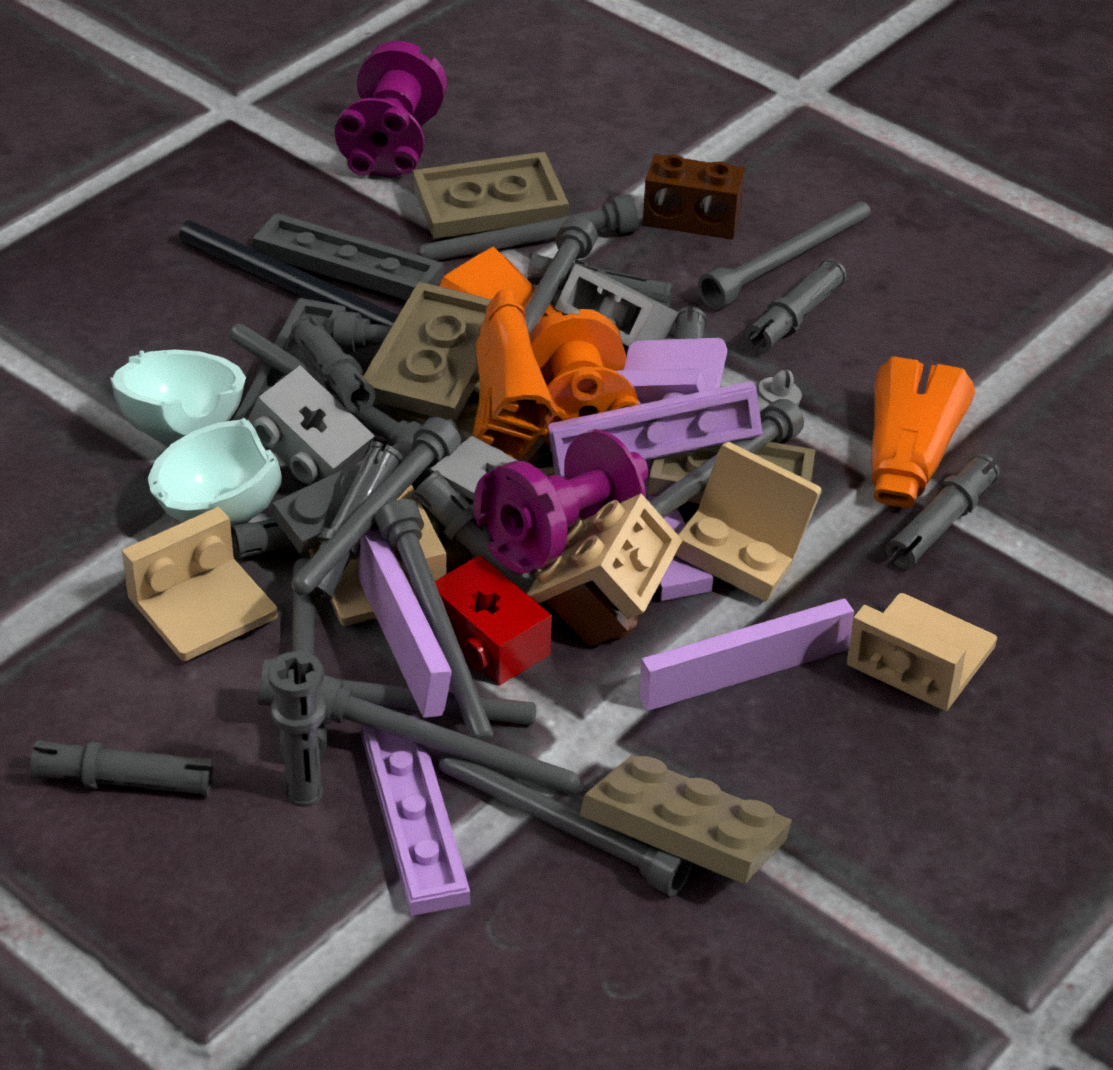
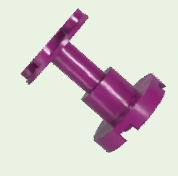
M390 41L375 47L371 54L365 58L357 75V90L360 100L353 102L341 112L334 131L336 144L341 154L347 159V166L353 173L360 176L370 174L382 177H396L409 174L412 170H415L425 146L424 134L420 125L426 123L437 114L447 92V78L443 67L434 57L430 60L427 56L419 53L421 47L404 41Z
M593 429L580 434L569 445L564 460L565 478L559 475H549L546 477L538 468L524 461L504 463L497 466L493 471L484 474L476 485L474 514L478 528L487 525L489 534L494 540L486 544L491 554L503 566L520 574L552 565L562 555L567 542V528L576 523L579 513L585 520L595 515L604 505L613 500L621 503L639 494L646 498L644 482L648 477V467L644 458L637 452H630L624 443L614 435Z

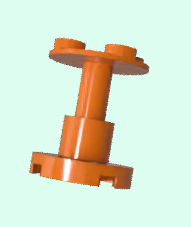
M579 309L580 314L571 313L564 316L562 311L553 313L541 320L529 334L535 359L558 410L550 423L640 405L633 385L623 375L616 372L623 370L626 362V353L619 330L610 319L601 313L590 309ZM546 428L541 435L550 446L548 430Z

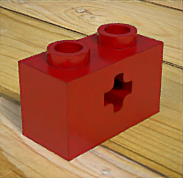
M481 555L435 580L466 660L474 669L482 670L499 686L551 655L552 615Z

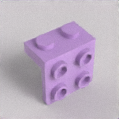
M721 338L636 341L629 346L624 369L616 372L623 375L633 385L639 404L720 388L727 356V347Z

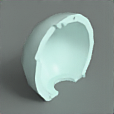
M174 349L146 353L139 351V355L129 357V363L116 370L113 378L110 377L114 398L120 411L135 429L167 444H172L194 430L217 422L230 421L240 404L246 377L239 366L223 357L200 351Z
M245 418L217 422L190 432L172 443L155 460L148 476L152 495L169 516L183 523L216 507H220L230 518L231 527L235 524L247 523L265 510L280 487L282 480L281 470L276 457L270 449L267 451L264 449L255 428Z

